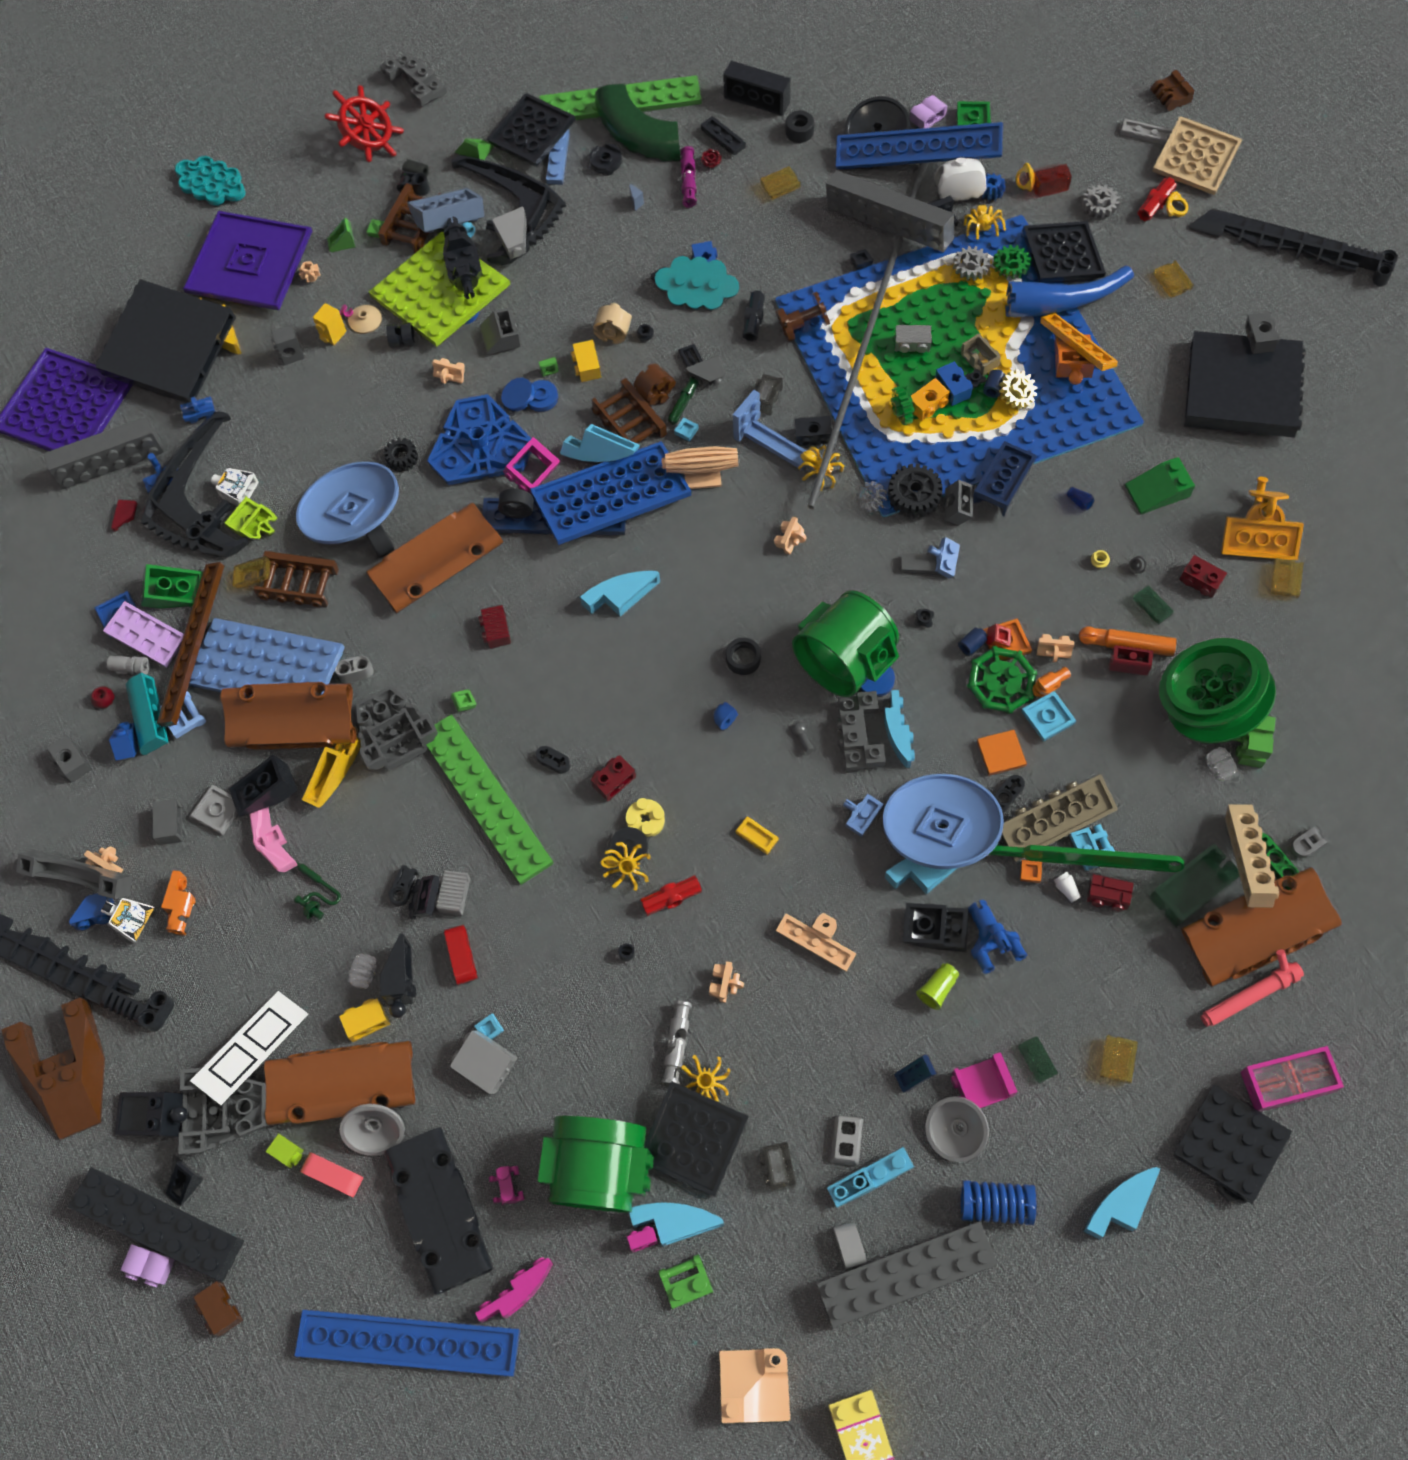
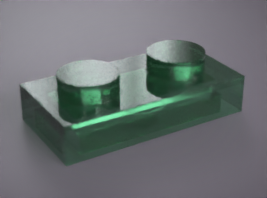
M1149 585L1134 595L1133 599L1158 625L1174 613Z
M1038 1036L1018 1046L1038 1084L1058 1074Z

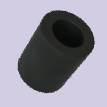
M408 159L403 163L402 170L412 173H424L427 177L429 166Z

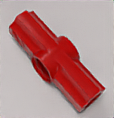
M1164 178L1156 189L1153 188L1150 191L1145 203L1138 210L1141 220L1150 221L1158 210H1162L1168 197L1177 186L1173 178Z
M694 875L678 883L666 884L658 892L640 900L645 913L649 916L662 909H671L683 903V900L701 893L702 889Z

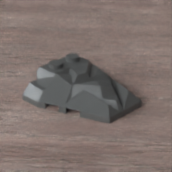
M391 686L356 703L357 723L360 729L358 735L361 741L360 754L368 769L384 767L392 770L426 752L428 749L426 744L432 742L438 734L430 717L422 714L414 704L411 705L407 702L406 698Z
M202 1068L181 1069L180 1091L183 1093V1107L187 1109L188 1116L182 1122V1132L179 1133L178 1154L203 1153L266 1127V1083L246 1079L220 1105L190 1081Z

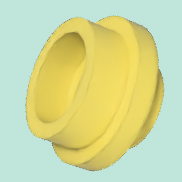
M1098 550L1092 554L1091 563L1096 568H1105L1109 564L1110 558L1107 552Z

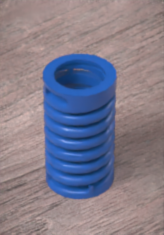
M963 1180L961 1186V1220H974L975 1203V1219L977 1222L982 1221L984 1201V1221L990 1222L992 1201V1221L994 1223L999 1221V1204H1001L1000 1219L1002 1223H1007L1009 1200V1222L1011 1224L1016 1222L1017 1202L1018 1223L1023 1225L1025 1222V1225H1034L1036 1218L1035 1186L1026 1184L1022 1186L1014 1184L1012 1186L1010 1183L1004 1186L1003 1183H997L996 1185L994 1182L989 1184L981 1182L978 1184L977 1181ZM1024 1206H1027L1028 1219H1025Z

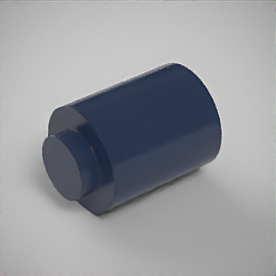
M995 369L989 372L983 388V393L991 398L1000 396L999 390L1003 387L999 384L1005 376L1003 371Z
M975 627L958 642V647L965 655L971 656L987 642V634L983 629Z

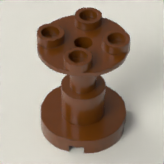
M817 291L812 293L815 306L805 311L799 312V310H796L787 315L782 307L775 311L788 342L796 339L793 331L805 326L804 322L820 316L825 326L830 324L827 314H824L827 312L823 302L820 303L821 299Z

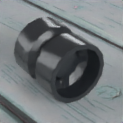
M411 322L402 323L401 326L397 324L387 325V339L390 347H400L401 344H404V346L415 345L414 329Z

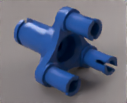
M979 900L981 907H978L976 902L968 907V911L979 930V938L971 950V954L978 961L984 974H988L995 969L988 956V952L999 948L1002 954L1005 953L1004 949L1007 952L1011 950L1015 961H1021L1026 958L1027 953L1020 943L1021 939L1018 933L1005 930L1003 925L996 921L991 909L987 906L986 900Z

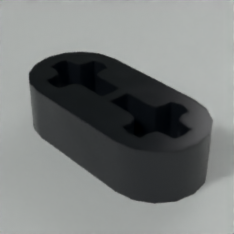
M541 746L537 749V760L543 766L560 774L566 773L570 769V761L566 755L549 746ZM548 752L550 758L544 757L542 759L541 754H546ZM556 761H558V762H560V763H561L562 761H564L565 766L561 765V766L559 767V766H558V763H557Z

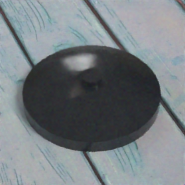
M885 96L871 97L859 103L850 112L845 124V135L911 129L910 118L905 107L897 100Z

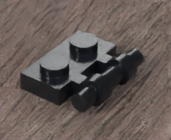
M430 875L416 880V884L412 889V902L409 903L408 918L416 919V916H432L440 877Z

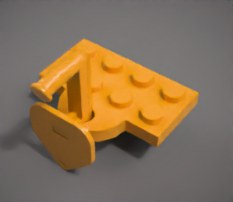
M1260 476L1257 478V489L1249 490L1248 492L1249 495L1255 496V505L1248 510L1246 518L1226 517L1221 554L1298 560L1304 523L1285 521L1284 512L1277 505V500L1289 499V495L1282 492L1265 491L1268 478Z

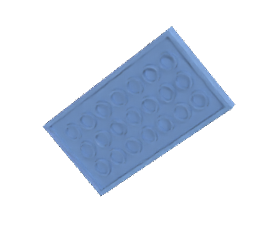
M214 618L199 649L189 686L221 692L223 688H239L247 684L323 682L324 684H329L345 647L341 643Z

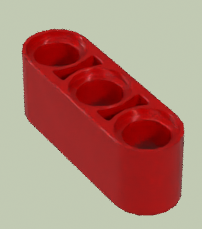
M464 924L444 930L457 985L477 980V972Z

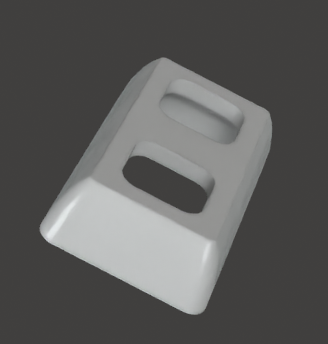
M843 1115L835 1116L831 1163L848 1166L859 1165L863 1128L862 1118ZM842 1123H855V1134H843L841 1132ZM841 1143L852 1144L853 1155H840L839 1145Z

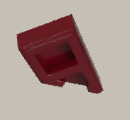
M118 500L111 527L113 531H118L120 526L134 519L137 508L136 501Z

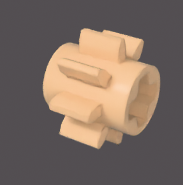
M311 261L303 262L301 268H298L301 280L306 279L307 283L316 281L317 277L320 276L318 265H313Z

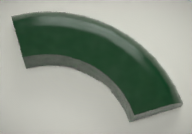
M625 83L605 85L597 89L594 97L598 115L604 127L607 128L610 135L617 142H621L628 150L634 153L638 152L645 155L646 158L654 157L659 158L660 161L669 162L680 161L678 121L658 120L643 113L631 101Z

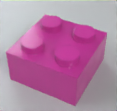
M650 1226L642 1228L640 1232L633 1231L627 1236L633 1253L659 1244L655 1231Z

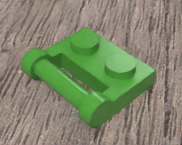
M699 1254L694 1255L693 1259L667 1270L665 1268L658 1270L672 1309L713 1293ZM697 1267L698 1274L670 1284L668 1278Z

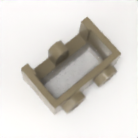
M980 334L962 343L961 355L974 369L980 370L982 376H985L988 372L999 366L1001 359L999 352L994 350L989 345L988 340Z

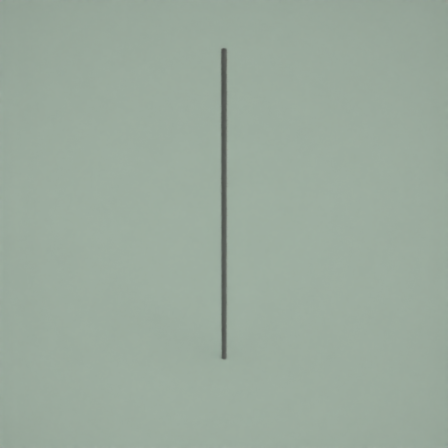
M921 163L910 195L911 198H917L927 163ZM897 235L807 505L809 509H814L903 240L902 236Z

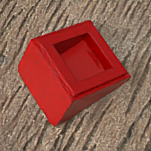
M994 624L987 629V645L1010 647L1011 629L998 624Z

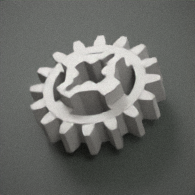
M1098 184L1097 188L1092 186L1091 190H1086L1082 206H1085V211L1089 210V215L1094 213L1096 218L1098 215H1101L1102 218L1105 215L1110 217L1111 213H1116L1120 197L1117 196V191L1113 192V187L1108 189L1107 185L1101 187Z
M968 246L967 250L961 248V252L957 251L956 256H954L953 269H956V274H961L960 278L965 276L966 280L973 278L976 281V277L982 279L983 275H987L988 270H990L991 258H988V253H983V249L977 250V246L974 249Z

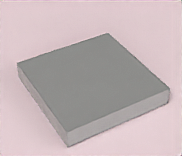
M212 784L190 817L215 832L224 835L238 814L231 794Z

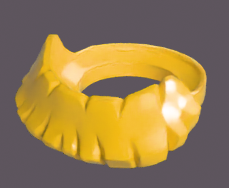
M1026 162L1023 164V168L1019 169L1016 174V184L1020 189L1031 192L1035 184V174L1032 167ZM1022 172L1029 174V181L1024 186L1019 182V176Z
M1177 191L1172 192L1167 199L1166 210L1168 216L1183 217L1188 212V203ZM1172 201L1182 202L1185 210L1182 212L1177 211L1173 207Z

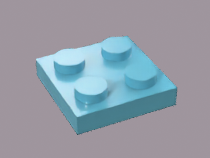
M1055 691L1022 708L1021 711L1043 742L1076 723V719Z

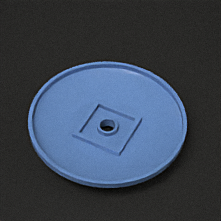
M355 462L333 469L316 480L302 496L296 511L298 527L308 539L317 543L338 544L357 539L376 528L391 513L399 494L397 479L389 468L375 462Z
M952 774L926 775L903 784L891 795L883 813L884 832L891 846L909 861L935 869L961 868L980 861L990 854L998 844L1004 824L1000 804L988 789L971 779ZM944 824V825H947L948 827H947V828H939L938 826Z

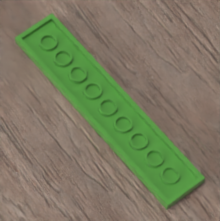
M697 75L626 84L627 93L631 101L642 112L702 104ZM598 88L540 95L541 100L573 114L576 120L600 117L596 109L594 97Z
M452 714L435 724L434 726L438 734L432 742L426 744L427 748L519 884H524L553 865L554 863Z

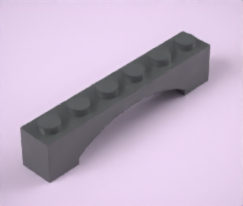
M36 850L18 853L16 873L30 877H46L77 883L96 890L98 895L112 899L130 895L131 875Z

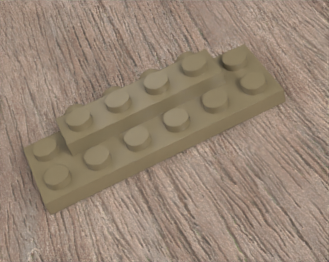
M1098 774L1078 784L1076 781L1065 785L1066 790L1062 792L1055 790L1048 794L1050 798L1044 801L1042 798L1037 799L1031 803L1032 807L1028 809L1022 807L1015 810V815L1004 821L1001 837L1005 845L1023 848L1029 845L1048 846L1118 810L1102 775ZM1011 856L1013 862H1016V861H1018V860L1024 858V857H1012V856Z

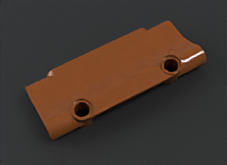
M472 502L458 512L448 515L384 557L380 563L367 570L366 573L382 592L393 610L398 613L476 560H480L483 556L503 544V540ZM478 547L481 550V554L473 555L471 549ZM412 587H418L420 589V594L418 596H414L410 593V589Z
M349 683L247 684L239 688H223L221 690L220 698L225 716L224 740L227 747H246L254 750L333 747L334 744H354L356 741V729L351 722L353 689Z
M1312 867L1292 876H1283L1274 881L1275 886L1279 889V898L1275 899L1273 907H1248L1244 895L1208 912L1204 918L1181 928L1182 934L1196 955L1202 967L1203 976L1210 987L1222 983L1231 977L1232 979H1238L1278 960L1276 954L1278 950L1282 949L1286 955H1289L1316 942L1323 936V933L1342 925L1340 916L1331 904L1317 872ZM1287 886L1292 890H1285L1283 887ZM1215 921L1218 925L1213 926L1209 922Z
M411 1041L389 1044L388 1042H376L298 1053L287 1056V1058L265 1061V1118L267 1125L289 1122L304 1123L343 1117L352 1108L364 1104H378L387 1108L415 1105L411 1066L413 1058ZM378 1096H384L387 1099V1103L381 1104L377 1099ZM296 1107L303 1110L302 1116L295 1113Z

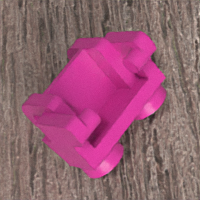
M502 1166L496 1169V1177H489V1182H499L501 1192L500 1198H493L494 1204L501 1202L502 1205L513 1204L525 1200L523 1191L517 1192V1197L514 1193L511 1173L514 1172V1176L519 1175L518 1166Z

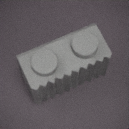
M896 325V352L917 351L924 353L930 351L931 325Z
M445 870L444 875L440 876V893L436 895L434 903L439 913L456 916L463 915L471 879L468 873Z

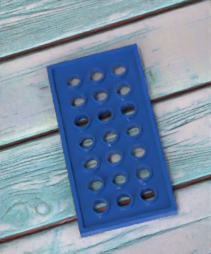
M662 441L641 448L628 457L603 462L531 488V495L557 544H563L692 496L691 489L681 473L666 472V469H662V458H665V454L668 453ZM650 460L657 461L656 463H649ZM634 466L641 467L640 469H633ZM618 472L624 473L623 475H616ZM659 472H661V473H663L664 475L658 476V475H656V474L659 473ZM601 478L608 479L607 481H600ZM642 478H645V479H647L648 481H646V482H641V481H639V480L642 479ZM585 484L591 485V486L588 487V488L583 487V485H585ZM626 484L631 485L630 488H624L623 486ZM669 485V486H672V487L667 489V488H664L663 486ZM568 490H573V491H575L574 493H571V494L566 493ZM613 490L615 493L608 494L606 492ZM648 491L656 492L652 495L647 494ZM552 496L558 497V498L555 499V500H551V499H550V497H552ZM596 496L598 499L591 500L590 498ZM632 497L639 498L636 501L630 500ZM581 503L582 505L574 506L573 504ZM620 503L622 506L615 507L614 504ZM558 509H564V510H565L564 512H561V513L557 512ZM600 509L606 510L604 513L597 512ZM586 515L589 518L581 519L580 517ZM565 522H571V523H572L571 525H568V526L564 525Z

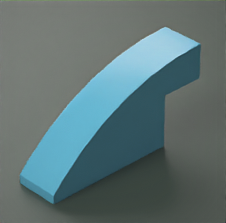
M591 424L585 430L582 441L569 436L563 442L560 454L581 461L608 462L633 455L640 445Z
M638 571L610 578L581 595V604L593 614L606 603L619 616H622L660 583L659 572Z
M905 859L887 870L885 879L894 889H897L907 879L911 878L925 894H928L957 868H929Z
M1154 1167L1136 1174L1109 1193L1097 1206L1083 1232L1101 1239L1104 1237L1110 1221L1130 1231L1136 1230L1160 1168Z
M677 1203L644 1204L632 1207V1213H629L634 1228L655 1222L663 1247L724 1226L723 1219L700 1208Z

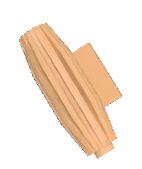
M729 447L688 448L667 453L665 458H662V469H666V472L685 474V481L690 489L722 487L720 471L738 467L737 448Z

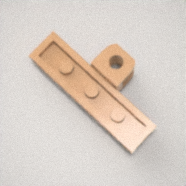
M825 913L818 916L812 928L785 914L776 929L777 933L847 972L856 956L855 952L831 939L836 931L837 924L834 918ZM828 923L829 926L823 927V924Z

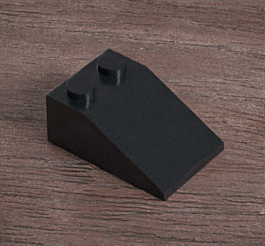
M272 754L231 786L229 791L236 812L241 817L285 801L297 791V787L288 764Z

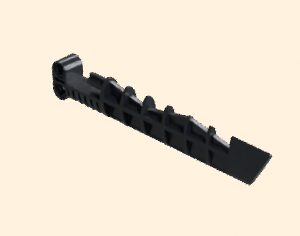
M1214 208L1198 218L1189 227L1190 229L1220 237L1223 231L1238 237V242H1241L1242 239L1259 248L1277 249L1276 253H1279L1280 249L1297 251V259L1300 253L1307 254L1316 259L1315 264H1318L1320 260L1333 266L1336 270L1342 268L1356 272L1357 267L1375 271L1372 280L1377 286H1385L1388 283L1398 258L1397 253L1393 250L1375 253L1374 250L1367 251V248L1361 249V246L1356 248L1354 244L1349 246L1346 242L1332 240L1327 237L1313 235Z
M0 914L1 958L103 1008H109V1011H115V1014H121L123 1018L127 1017L129 1021L134 1020L135 1024L150 1032H156L161 1029L174 1007L173 999L165 992H154L144 1005L120 993V990H123L135 996L140 991L141 985L127 979L124 973L118 974L106 971L107 966L105 964H101L97 969L86 967L87 955H82L75 962L67 955L69 951L68 946L60 949L51 941L50 937L45 938L31 935V928H28L24 933L12 931L10 928L14 920ZM165 999L164 1003L159 1006L160 1001ZM154 1017L153 1021L148 1024L149 1019Z

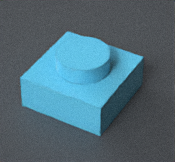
M683 417L675 428L674 434L690 442L698 431L699 425Z
M490 1014L475 1025L477 1031H480L491 1040L504 1031L494 1014Z

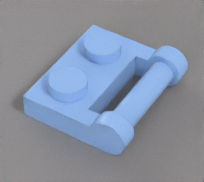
M188 691L183 703L193 719L188 721L181 710L177 725L168 726L176 739L195 727H200L206 723L204 716L200 715L193 704L192 697Z

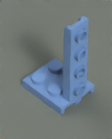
M753 390L733 413L734 439L740 442L746 436L798 468L804 462L800 454L806 450L757 421L761 414L760 393Z

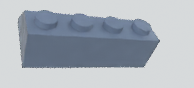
M468 188L407 202L417 227L427 233L433 232L434 229L438 228L446 229L448 227L447 220L450 217L452 222V217H456L459 225L466 221H477L478 218L484 217L482 197Z

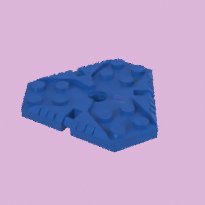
M488 394L459 399L455 401L444 424L445 433H440L427 461L431 468L448 485L469 482L470 480L474 481L476 479L480 480L485 476L491 478L505 475L503 471L506 465L532 438L514 420L510 421L509 415ZM528 450L513 468L518 472H523L531 452Z

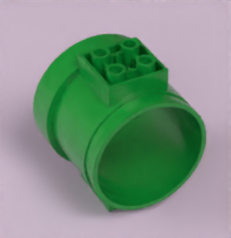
M854 590L845 591L832 605L821 602L798 625L800 632L792 640L794 654L808 675L820 686L841 697L853 696L868 679L876 682L899 658L896 648L899 642V632L894 621L875 600Z
M555 1116L552 1138L544 1137L538 1175V1182L549 1186L550 1189L547 1203L591 1210L632 1213V1199H634V1195L645 1197L646 1192H650L651 1186L648 1169L652 1170L654 1156L650 1154L647 1148H644L646 1127L602 1118Z

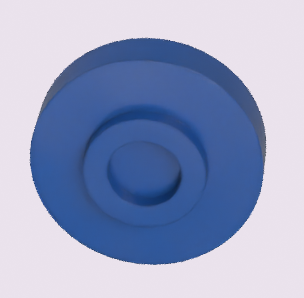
M538 380L531 383L534 386L535 394L532 402L529 401L527 404L528 407L537 412L552 409L558 401V392L555 385L546 380Z

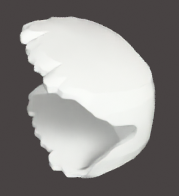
M976 158L950 160L940 165L934 173V180L938 186L940 199L950 195L955 201L968 200L971 197L979 198L986 190L985 170L982 163Z

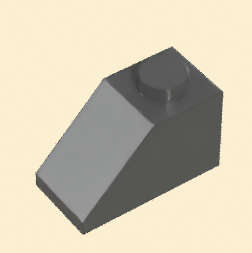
M719 355L684 369L686 374L705 383L712 382V384H716L722 381V377L726 376Z

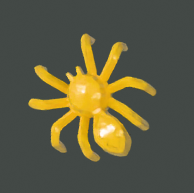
M986 205L977 206V212L975 209H971V213L964 216V226L967 223V218L971 219L967 224L966 236H969L971 223L976 224V240L979 239V230L987 231L991 228L992 224L995 226L996 236H999L998 224L996 222L998 218L1002 221L1003 230H1006L1002 211L996 210L993 214V207L990 206L988 214H986Z
M823 445L819 448V450L821 451L825 449L826 451L827 447ZM813 446L800 454L804 462L798 466V469L805 465L814 468V471L807 473L802 478L803 481L814 474L818 475L823 460L819 450ZM833 453V454L831 455L830 461H831L835 456H836V460H839L840 454H839V453ZM841 462L828 464L825 475L831 478L832 489L836 483L835 478L831 475L833 471L832 466H841L840 472H843L845 466ZM823 480V483H822V486H821L820 491H822V489H823L824 480Z
M617 842L616 845H621L624 849V857L616 850L609 849L605 851V854H615L620 861L614 856L603 858L600 862L603 867H619L607 871L603 874V877L606 878L612 873L621 872V877L612 887L616 888L625 879V876L628 875L634 886L633 890L637 891L638 884L632 873L645 878V882H648V876L635 870L640 869L637 866L640 863L636 861L645 857L650 859V854H641L633 858L636 850L641 848V844L634 846L630 856H628L627 846L623 842Z
M693 1055L692 1058L695 1061L699 1075L691 1073L685 1065H682V1070L689 1077L697 1080L685 1087L690 1089L698 1085L696 1092L700 1093L702 1089L701 1094L711 1098L710 1090L714 1100L718 1102V1095L714 1086L722 1089L726 1096L729 1095L727 1088L716 1083V1081L726 1079L730 1074V1068L727 1069L724 1075L714 1077L721 1066L720 1057H717V1065L711 1073L710 1068H708V1071L704 1068L702 1072L696 1055Z

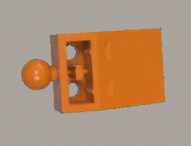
M1054 335L1056 377H1068L1073 385L1080 384L1083 378H1092L1095 365L1058 336ZM1085 335L1087 338L1091 340L1090 335Z

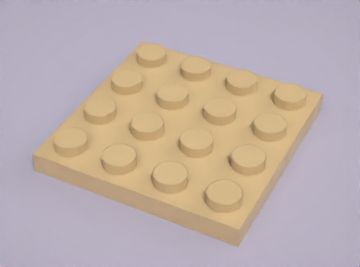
M1180 116L1152 172L1171 177L1176 181L1215 195L1241 145L1242 139Z

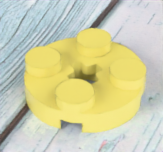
M640 798L628 808L626 823L628 827H633L643 832L646 837H653L663 829L665 814L657 802ZM649 815L650 821L641 822V816Z

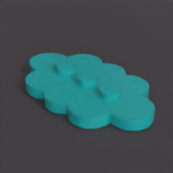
M201 156L194 162L182 160L175 166V172L178 178H180L178 184L181 191L187 194L192 193L197 200L206 199L210 205H220L226 200L232 202L239 201L246 194V190L241 183L242 177L239 170L233 167L228 168L223 161L214 162L209 156Z
M678 256L672 261L671 268H662L655 275L657 287L663 291H668L670 302L676 306L687 304L692 309H699L704 305L707 309L716 310L722 305L724 298H733L739 292L738 280L734 276L727 275L725 264L719 260L708 262L703 257H695L690 260L688 257Z

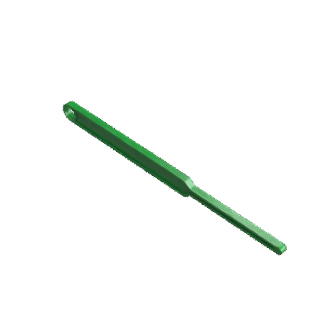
M996 845L991 853L988 854L1024 857L1029 861L1163 872H1180L1184 869L1183 858L1159 854L1029 845L1024 848ZM1176 862L1180 865L1172 866L1170 863Z

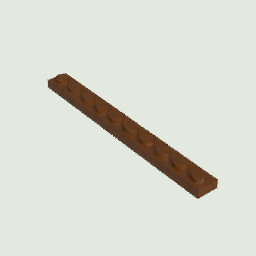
M221 562L205 565L158 717L157 724L161 727L177 725L224 570V565Z

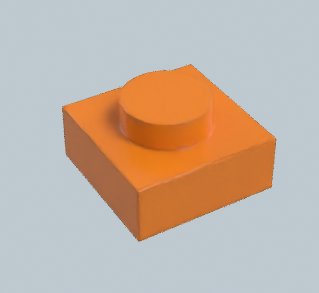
M1022 860L1020 881L1040 883L1042 862Z

